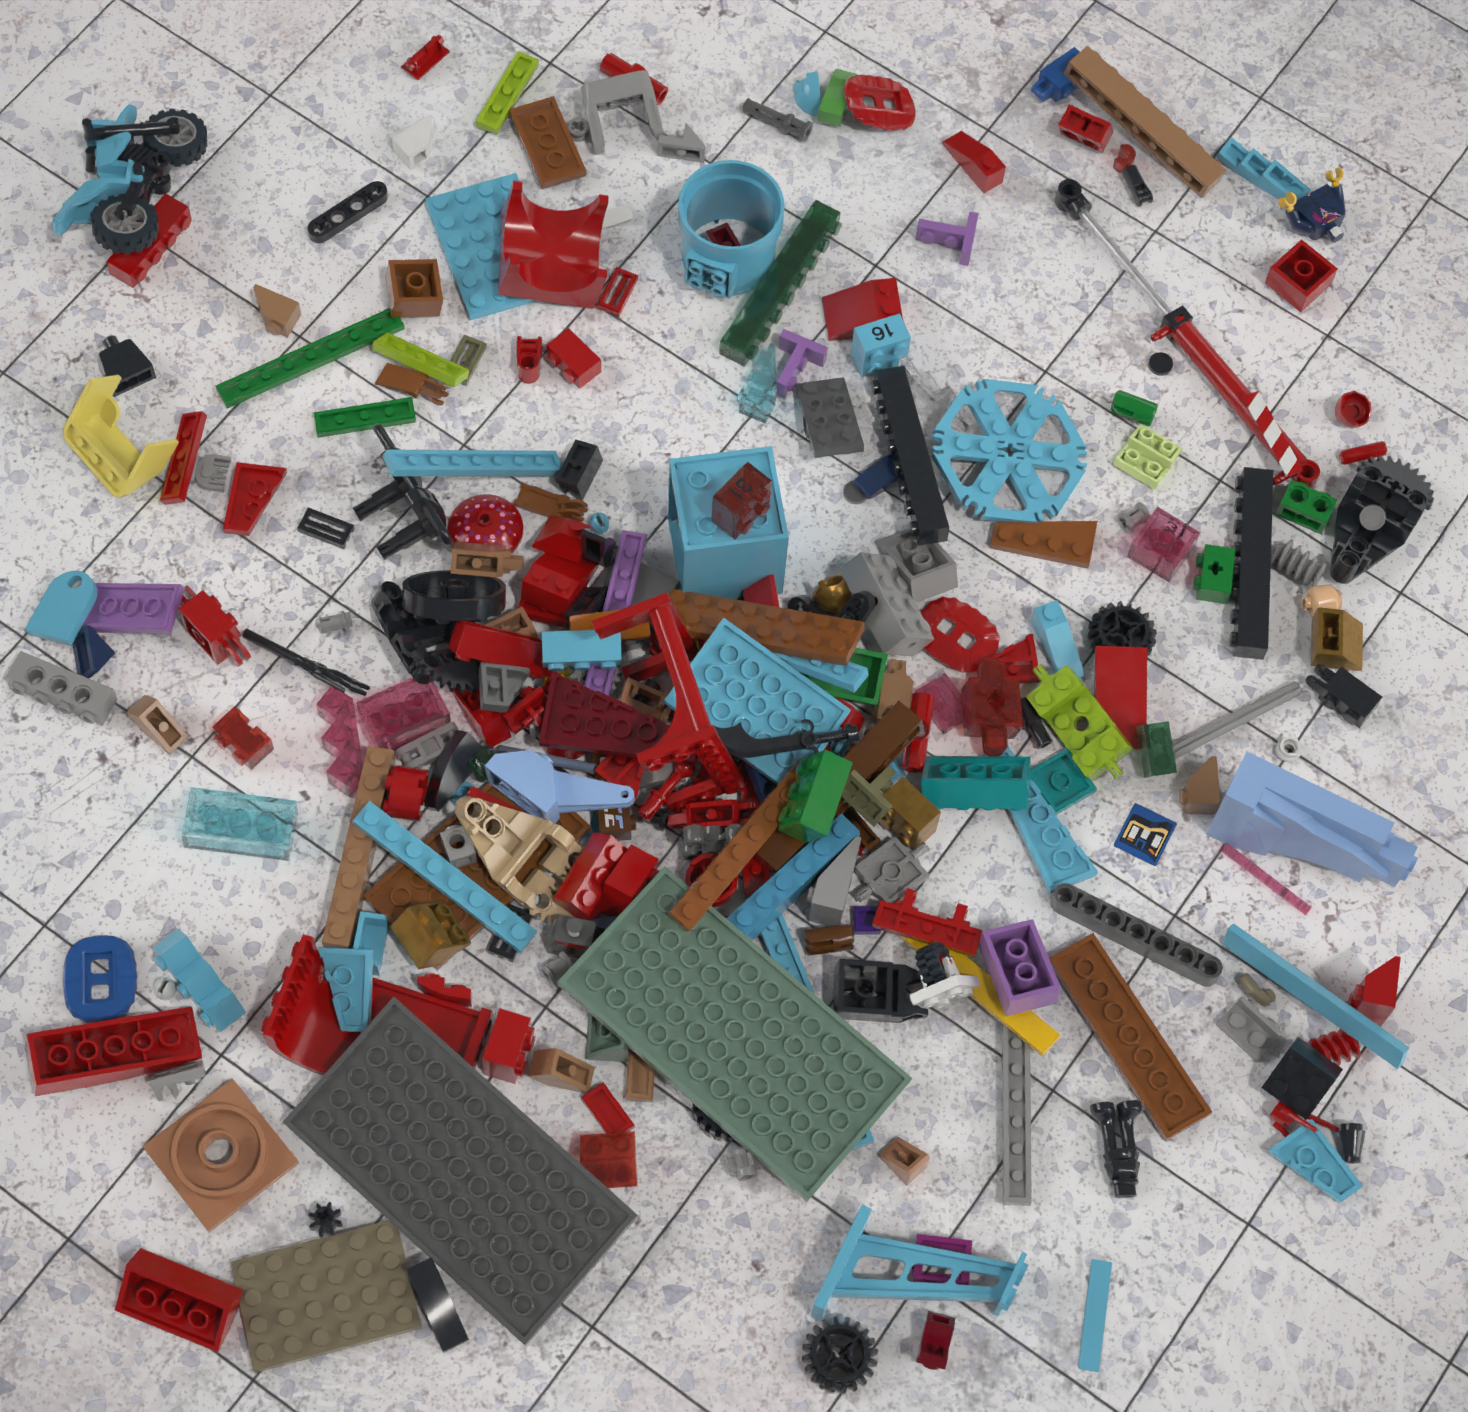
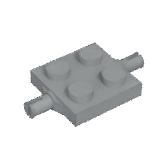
M894 836L856 865L854 871L865 884L862 889L854 893L858 902L861 903L873 894L880 900L895 904L896 900H901L904 897L906 888L914 890L929 878V874L921 866L919 857L930 850L928 845L922 841L921 844L911 850Z

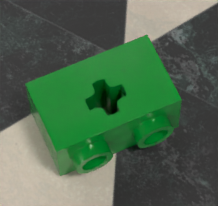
M1205 544L1202 553L1197 554L1195 567L1199 568V575H1195L1193 590H1197L1196 600L1227 604L1232 588L1235 548Z

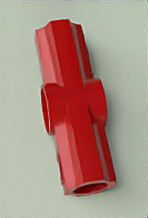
M607 53L600 64V71L609 77L636 71H647L642 65L638 63L631 65L613 53ZM649 76L657 105H661L668 93V87Z
M919 692L912 694L910 710L922 719L925 734L922 737H916L904 749L901 770L910 773H923L935 700V696L928 693Z

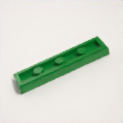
M412 397L314 412L318 438L371 430L375 424H381L384 428L416 423Z

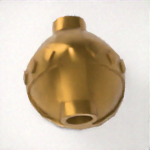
M841 573L819 581V585L812 593L813 601L821 609L829 613L839 614L852 596Z

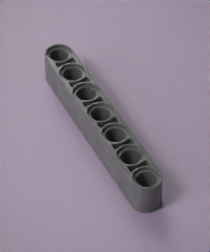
M1061 883L1053 892L1050 904L1056 913L1201 986L1209 987L1214 985L1222 973L1223 966L1217 957L1071 884ZM1065 895L1070 901L1062 902L1058 896ZM1089 907L1093 910L1094 914H1086L1082 908ZM1113 919L1117 922L1118 926H1110L1106 920ZM1137 931L1141 934L1142 938H1134L1130 932ZM1161 943L1165 946L1166 950L1160 951L1156 949L1154 944ZM1178 956H1187L1190 962L1184 963L1179 959ZM1203 967L1211 968L1214 975L1206 974L1203 971Z

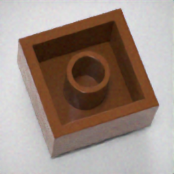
M437 259L388 260L385 279L391 318L440 316L443 295Z

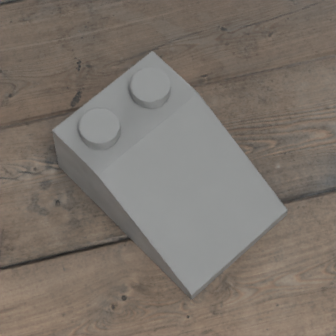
M910 529L877 540L881 553L890 556L896 562L897 570L901 578L908 584V591L916 602L924 601L958 587L956 562L939 543L918 546L916 536H911Z
M856 836L818 877L816 887L810 886L805 911L810 912L808 921L826 926L841 924L858 857L861 837Z

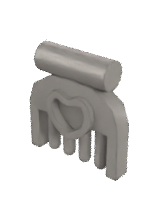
M210 454L205 455L201 459L197 455L190 484H194L196 479L199 487L205 490L224 492V486L221 485H225V482L215 479H226V475L218 474V472L228 473V470L216 468L215 466L228 468L230 466L229 463L232 461L231 457Z

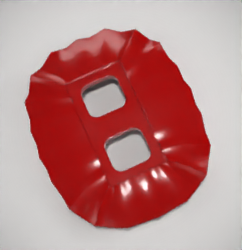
M861 74L846 80L843 90L848 110L853 112L854 118L862 121L864 126L872 125L875 129L882 128L885 131L890 129L896 131L899 129L906 130L913 125L916 116L914 102L908 89L903 87L900 82L893 81L891 78ZM863 96L871 97L875 107L865 106ZM883 99L892 100L895 110L886 109Z
M942 596L938 600L930 601L926 608L921 611V615L930 625V632L934 637V640L923 649L949 668L963 673L975 672L983 668L986 659L993 656L998 650L1000 636L996 625L992 624L987 616L982 615L978 609L972 608L968 603L961 602L956 597L947 598ZM943 619H948L956 625L949 635L944 634L937 628ZM965 633L976 639V642L970 649H965L958 644V640Z

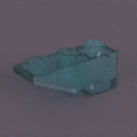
M773 343L769 344L766 351H761L757 361L759 364L757 369L751 370L747 379L749 384L746 389L742 388L737 397L739 413L765 424L776 405L777 396L775 344Z

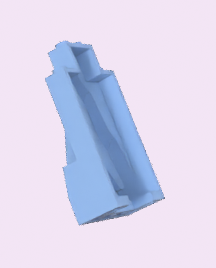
M1246 752L1206 835L1236 849L1266 856L1268 853H1274L1310 861L1341 873L1359 883L1364 876L1396 887L1400 880L1405 882L1418 860V857L1414 856L1418 847L1390 832L1395 822L1249 752Z

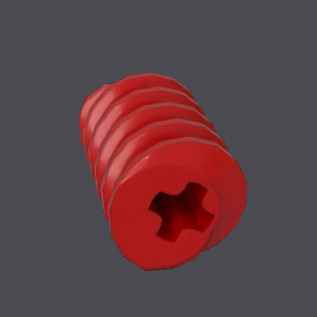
M1339 1029L1338 1032L1331 1031L1328 1036L1323 1034L1318 1039L1311 1038L1308 1041L1309 1045L1330 1060H1333L1338 1066L1341 1065V1056L1347 1063L1351 1061L1350 1053L1356 1059L1361 1057L1359 1042L1342 1029Z

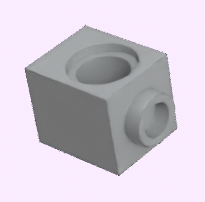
M452 825L440 833L448 862L454 867L460 868L477 862L475 849L463 826ZM457 841L464 843V846L459 849L451 847Z

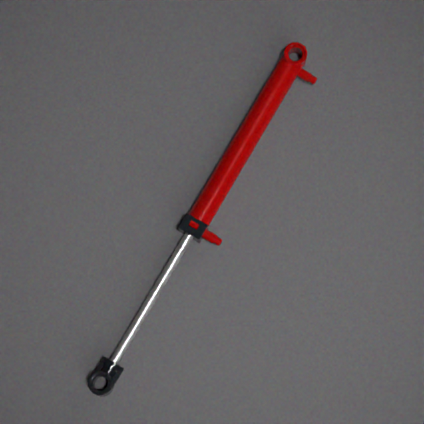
M1074 179L1061 181L1055 198L1057 208L1068 212L1074 221L1082 218L1163 314L1164 317L1160 329L1150 336L1151 340L1155 342L1164 337H1167L1169 341L1174 339L1278 462L1242 396L1248 395L1251 392L1192 323L1193 316L1183 305L1172 311L1089 213L1092 204L1081 193L1082 187L1080 183ZM1278 425L1303 471L1289 477L1286 476L1284 471H1281L1273 477V485L1291 478V480L1305 483L1313 489L1320 475V467L1316 462L1307 459Z

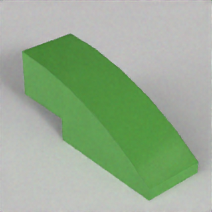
M835 69L818 111L819 122L838 127L841 126L844 114H846L848 109L843 88L847 79L858 74Z

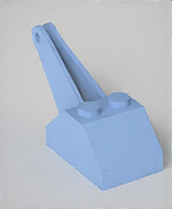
M533 750L494 754L485 765L490 785L528 814L550 820L553 824L560 819V813L630 807L635 800L634 791L629 786L555 771L552 765L553 761L544 753L539 755Z

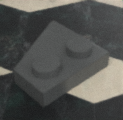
M481 662L478 668L481 710L506 713L527 679L530 668Z

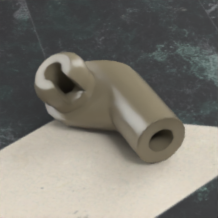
M1248 973L1243 974L1238 979V983L1247 994L1261 1006H1270V1003L1276 1000L1275 993L1271 989L1263 991Z

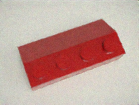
M140 1248L126 1264L115 1311L218 1352L237 1314L243 1289Z

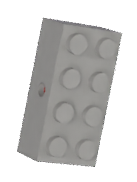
M860 552L840 569L852 595L860 591H868L874 596L875 607L866 621L883 653L913 657L934 640L930 632V625L923 619L919 611V605L909 593L908 584L901 578L893 558L888 555ZM863 598L860 599V600H861V605L859 606L860 609L863 608V607H865V606L863 605V602H864V599H863Z

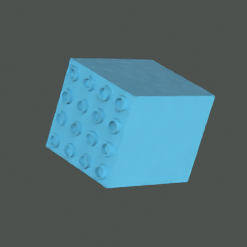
M772 446L669 459L667 518L677 577L681 583L680 590L734 600L743 599L744 589L767 575L774 574L777 594H782L789 535ZM741 478L746 479L745 482L741 481L739 485H745V490H748L751 484L752 490L745 493L742 489L737 488L736 482ZM729 489H733L739 495L742 493L743 499H739L732 492H730Z

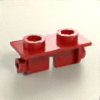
M432 36L431 40L412 57H409L401 68L416 80H420L448 55L450 50L443 46L444 39L442 36Z

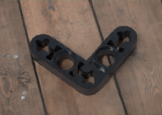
M860 591L853 594L837 617L845 618L846 615H849L853 620L865 623L874 610V596L868 591ZM798 595L791 598L788 602V609L799 611L800 605L798 603L801 602L803 604L801 609L804 612L829 616L807 595ZM863 598V599H864L863 605H864L865 607H863V608L859 609L858 611H856L855 609L859 608V606L861 605V600H860V599Z

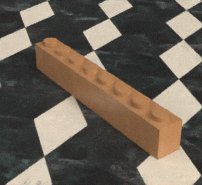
M1087 45L1068 63L1064 75L1199 197L1203 198L1220 182L1226 171L1222 164L1212 158L1200 144L1192 140L1185 130L1173 123L1167 114L1161 112L1153 105L1149 98L1143 96L1131 82L1123 78L1116 68L1104 61L1098 52L1093 51Z
M372 746L367 747L322 938L323 947L353 949L360 911H362L364 903L363 895L367 890L377 842L353 825L352 822L369 801L383 811L384 800L387 799L389 790H385L387 775L390 774L391 767H395L396 764L394 750Z

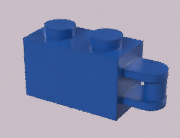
M1073 47L1040 70L1039 79L1030 91L1041 102H1045L1049 98L1058 102L1063 97H1069L1078 88L1064 75L1068 63L1080 53L1076 47Z

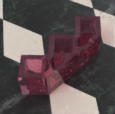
M331 686L316 704L319 717L331 724L321 737L324 751L336 758L326 771L330 785L351 797L359 786L363 769L356 711L353 698Z

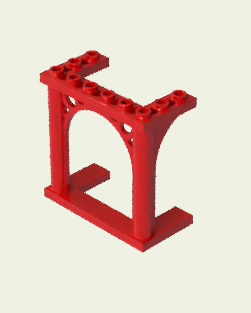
M666 592L592 620V624L600 639L649 621L654 626L662 652L621 667L625 679L629 677L638 682L667 671L670 673L676 692V710L673 721L666 734L657 744L650 749L636 753L639 764L645 772L658 771L665 764L673 761H684L694 753L698 755L702 762V767L689 787L670 793L666 797L668 801L667 806L671 809V812L682 813V809L686 808V804L714 801L717 796L726 793L729 795L738 792L746 784L732 755L728 752L715 727L710 723L690 665L698 654L699 649Z

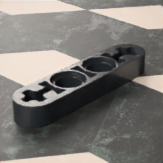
M373 181L313 219L307 226L310 240L314 243L326 242L383 205L388 199L386 185L380 181ZM374 191H376L377 193H380V192H381V195L378 196V194H373V192H374ZM355 202H361L364 204V207L360 210H355L351 208V205ZM340 214L345 218L341 222H334L332 217ZM315 229H318V230H320V231L323 230V232H322V233H319L318 231L315 232L314 230H315Z

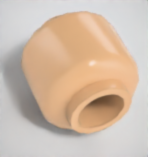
M1331 584L1309 587L1306 596L1302 598L1303 608L1309 612L1311 617L1314 616L1318 607L1341 609V593Z

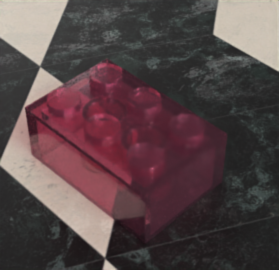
M410 678L356 702L359 716L374 746L378 748L396 751L415 739L451 722L450 712L434 682L420 684L413 678Z

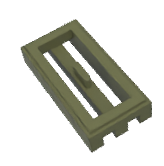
M467 335L463 336L451 359L452 362L457 364L468 343H471L460 366L466 368L476 347L479 346L468 367V378L462 382L464 386L468 385L487 348V343Z

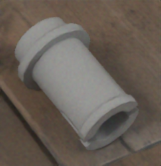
M341 611V614L319 618L322 634L340 629L348 631V628L353 627L350 612L345 613Z

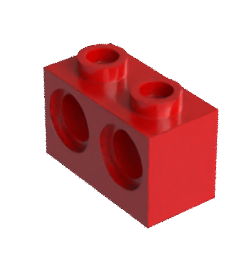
M1070 104L1058 124L1061 135L1103 153L1113 135L1110 122Z

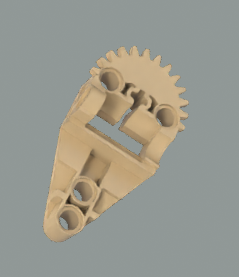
M470 796L460 797L455 803L456 816L492 879L522 907L529 909L530 915L534 916L539 913L537 919L543 922L547 916V923L553 924L558 916L573 917L553 898L585 845L581 847L572 834L560 825L553 824L550 820ZM470 803H473L474 811L471 815H468L467 807ZM491 820L493 824L492 829L487 832L486 824ZM546 839L553 846L539 862V865L547 873L554 874V879L535 868L523 884H520L515 878L516 873L541 842ZM571 853H573L574 860L569 865L568 857ZM540 894L541 902L536 906L535 898Z

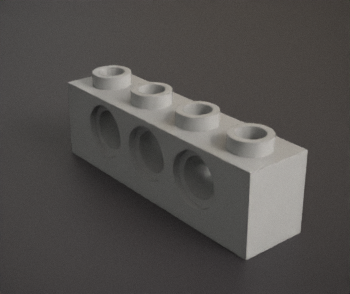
M22 651L19 652L6 675L10 689L16 694H27L43 705L49 703L56 706L59 711L70 715L74 713L79 715L83 721L89 724L96 722L104 725L118 700L113 688ZM37 678H43L39 683H32ZM59 688H66L61 693H55V691ZM83 697H89L86 702H78Z

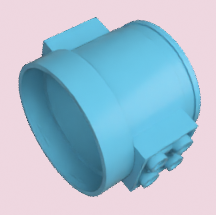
M723 160L701 167L686 180L681 189L678 204V223L682 233V262L685 269V283L693 288H701L711 292L715 296L730 299L731 296L742 295L755 290L768 279L775 264L776 244L783 227L785 204L783 193L778 183L765 170L744 161ZM733 219L754 226L764 237L748 245L731 247L709 242L695 232L705 224L715 220Z

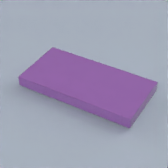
M95 583L97 586V598L81 629L89 625L98 633L171 634L185 590L181 584Z

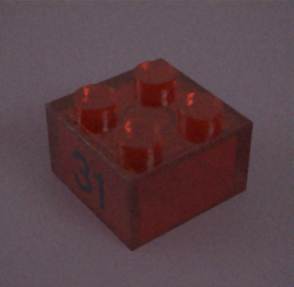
M747 462L713 496L711 521L734 540L741 534L745 535L753 526V521L758 516L763 517L770 509L772 480Z

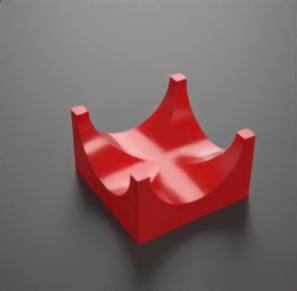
M513 180L501 212L498 295L594 309L607 279V270L599 269V247L609 196L599 194L591 204L574 210H552L531 202L523 193V182Z

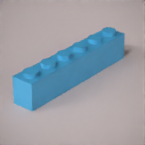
M840 814L832 822L828 836L808 843L726 919L753 941L803 895L810 886L817 882L818 877L856 836L860 837V831L844 815Z

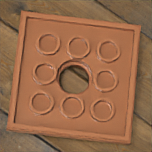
M233 1078L142 1146L209 1233L299 1164L296 1157ZM223 1139L230 1142L233 1146V1153L227 1162L214 1164L207 1159L206 1150L215 1140Z

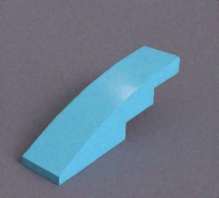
M1232 137L1215 156L1234 172L1278 199L1285 197L1286 193L1292 192L1298 200L1306 196L1311 190L1277 160L1270 163L1254 148L1249 152Z

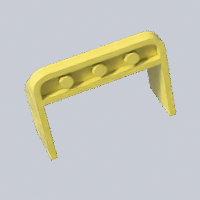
M119 375L89 379L63 428V436L66 443L115 497L130 495L160 474L179 443L177 439L147 443L143 452L140 453L116 426L120 417V408L112 398L122 379Z

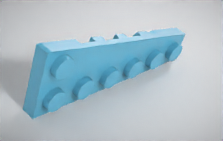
M1007 746L985 756L1015 755ZM1030 779L1028 809L1019 811L1009 810L1048 893L1052 894L1061 883L1075 885L1096 877L1098 872L1082 848L1074 842L1067 827L1062 825L1055 815L1056 812L1052 806L1047 804L1040 794L1041 791L1037 785Z

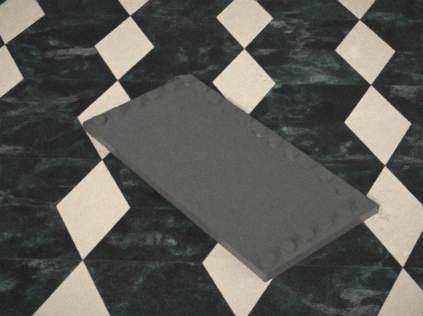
M395 997L388 1002L283 1121L290 1130L429 1258L432 1257L433 1261L525 1346L528 1345L639 1216Z

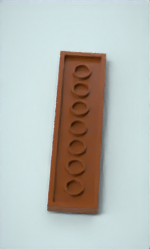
M671 589L669 593L670 599L691 637L694 639L707 641L721 620L725 618L773 653L847 666L865 630L864 622L694 592H683L676 589Z
M1094 933L1049 957L1055 974L1137 1099L1141 1101L1143 1108L1165 1141L1212 1114V1110Z

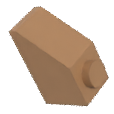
M255 284L253 287L255 298L266 329L274 335L280 334L288 338L301 317L299 302Z
M144 695L126 712L140 730L168 754H171L189 737L156 698Z
M1211 756L1187 780L1184 789H1180L1179 800L1180 805H1184L1185 814L1217 813L1220 806L1217 756Z
M557 1048L535 1050L528 1077L547 1086L588 1093L595 1067Z

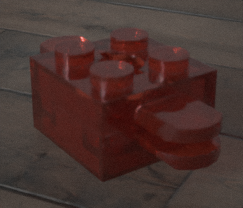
M986 657L977 668V677H969L961 689L964 736L982 737L984 754L987 756H1001L1008 747V739H1014L1023 727L1020 682L1018 679H1003L1001 661L994 657Z

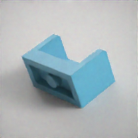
M360 911L353 949H374L373 975L380 976L389 930L388 917L383 914Z

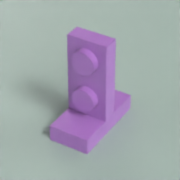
M969 212L966 227L919 219L915 240H920L924 243L941 244L949 248H962L959 265L969 266L979 213Z
M783 329L779 336L778 349L792 355L777 381L776 395L785 398L789 390H794L798 380L796 376L799 371H804L807 362L823 367L827 360L828 347Z

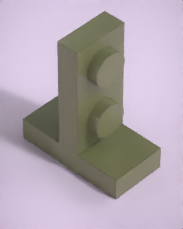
M888 766L869 784L858 772L853 770L848 775L841 797L874 827L893 807L882 795L893 785L890 779L896 772Z

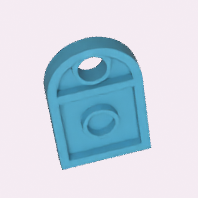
M69 571L59 575L47 588L25 631L31 636L71 646L96 601L97 586L88 574L82 571ZM77 581H82L79 587L72 588Z

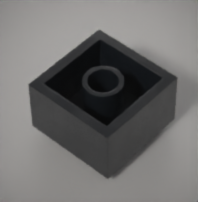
M1297 1037L1261 1088L1307 1120L1343 1071V1068Z

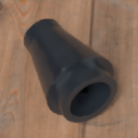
M1340 1124L1341 1130L1338 1131L1344 1162L1348 1164L1361 1163V1153L1366 1132L1363 1130V1124Z

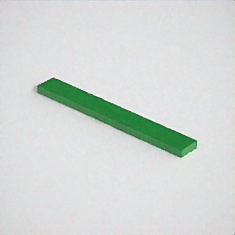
M390 308L215 385L216 390L228 409L369 346L387 332L392 335L405 329L404 323L400 317L391 318Z

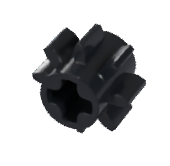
M328 1202L327 1206L322 1207L317 1203L315 1213H308L309 1218L315 1221L309 1225L310 1230L318 1229L320 1238L328 1233L334 1236L336 1227H343L342 1222L336 1219L342 1215L341 1210L333 1211L331 1202ZM326 1215H329L331 1221H326L325 1225H322L320 1219H325Z

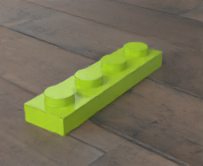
M517 51L476 119V127L498 135L510 114L509 109L514 108L538 68L539 59Z
M388 332L373 342V350L381 353L384 357L392 358L406 367H411L429 377L442 381L445 385L456 387L468 378L469 369Z

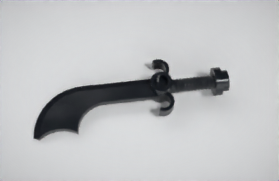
M803 719L800 723L808 724L810 731L769 739L751 737L745 732L741 722L730 728L714 726L728 752L733 756L741 758H752L802 749H812L817 753L819 751L814 746L817 744L846 739L847 744L851 745L854 744V741H859L857 726L851 725V723L845 724V730L815 734L813 733V722L809 719Z

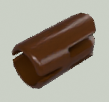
M850 924L805 930V952L807 956L854 949L852 944L854 942V934Z

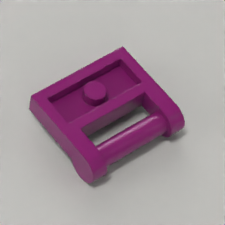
M917 1234L915 1244L971 1255L973 1240ZM917 1264L913 1266L912 1282L943 1284L951 1278L948 1275L923 1273V1265ZM961 1272L960 1277L956 1278L955 1283L957 1285H969L970 1272Z

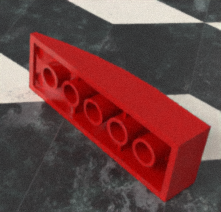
M192 1006L28 1033L25 1043L35 1096L117 1082L202 1059Z

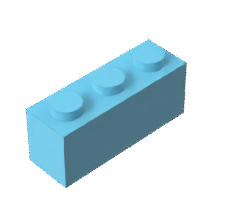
M595 630L542 632L543 668H548V671H563L564 667H574L575 670L583 671L589 670L590 666H601L603 670L616 669V665H621L622 661L621 632L604 639H600Z

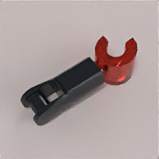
M1121 144L1118 157L1114 159L1113 168L1122 173L1138 207H1141L1142 203L1147 201L1149 203L1153 202V195L1144 182L1137 166L1134 164L1135 149L1129 144Z

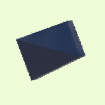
M89 625L80 629L72 644L77 674L86 678H91L99 672L115 654L114 650Z

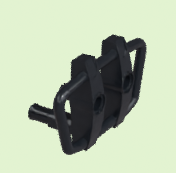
M381 424L373 426V431L385 451L401 450L395 447ZM385 451L380 454V456H381V458H382L383 461H384L383 455H384ZM392 476L394 478L393 482L371 494L372 497L359 505L352 507L359 520L363 521L366 517L378 510L385 509L403 497L408 500L418 520L395 533V536L376 546L384 560H387V558L403 548L407 549L427 536L431 539L439 536L448 552H452V548L455 546L451 535L446 529L445 512L435 495L422 487L421 476Z

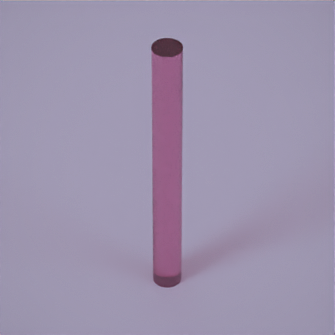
M1227 843L1221 851L1305 916L1312 909L1305 901Z

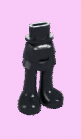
M1128 1100L1116 1105V1115L1122 1141V1148L1117 1149L1114 1128V1103H1094L1090 1105V1111L1092 1116L1099 1122L1104 1142L1103 1158L1106 1162L1104 1167L1109 1179L1112 1180L1110 1181V1186L1114 1187L1115 1198L1136 1197V1185L1139 1184L1136 1178L1138 1177L1140 1162L1138 1161L1139 1152L1136 1149L1133 1124L1134 1118L1142 1111L1141 1101Z

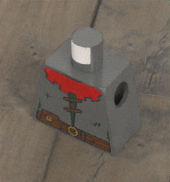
M562 915L558 916L553 926L548 953L559 955L563 951L568 957L579 959L602 933L594 921Z

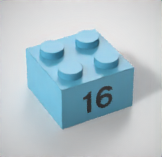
M900 314L854 328L851 355L861 377L867 375L874 376L875 370L898 367L907 363L911 336Z

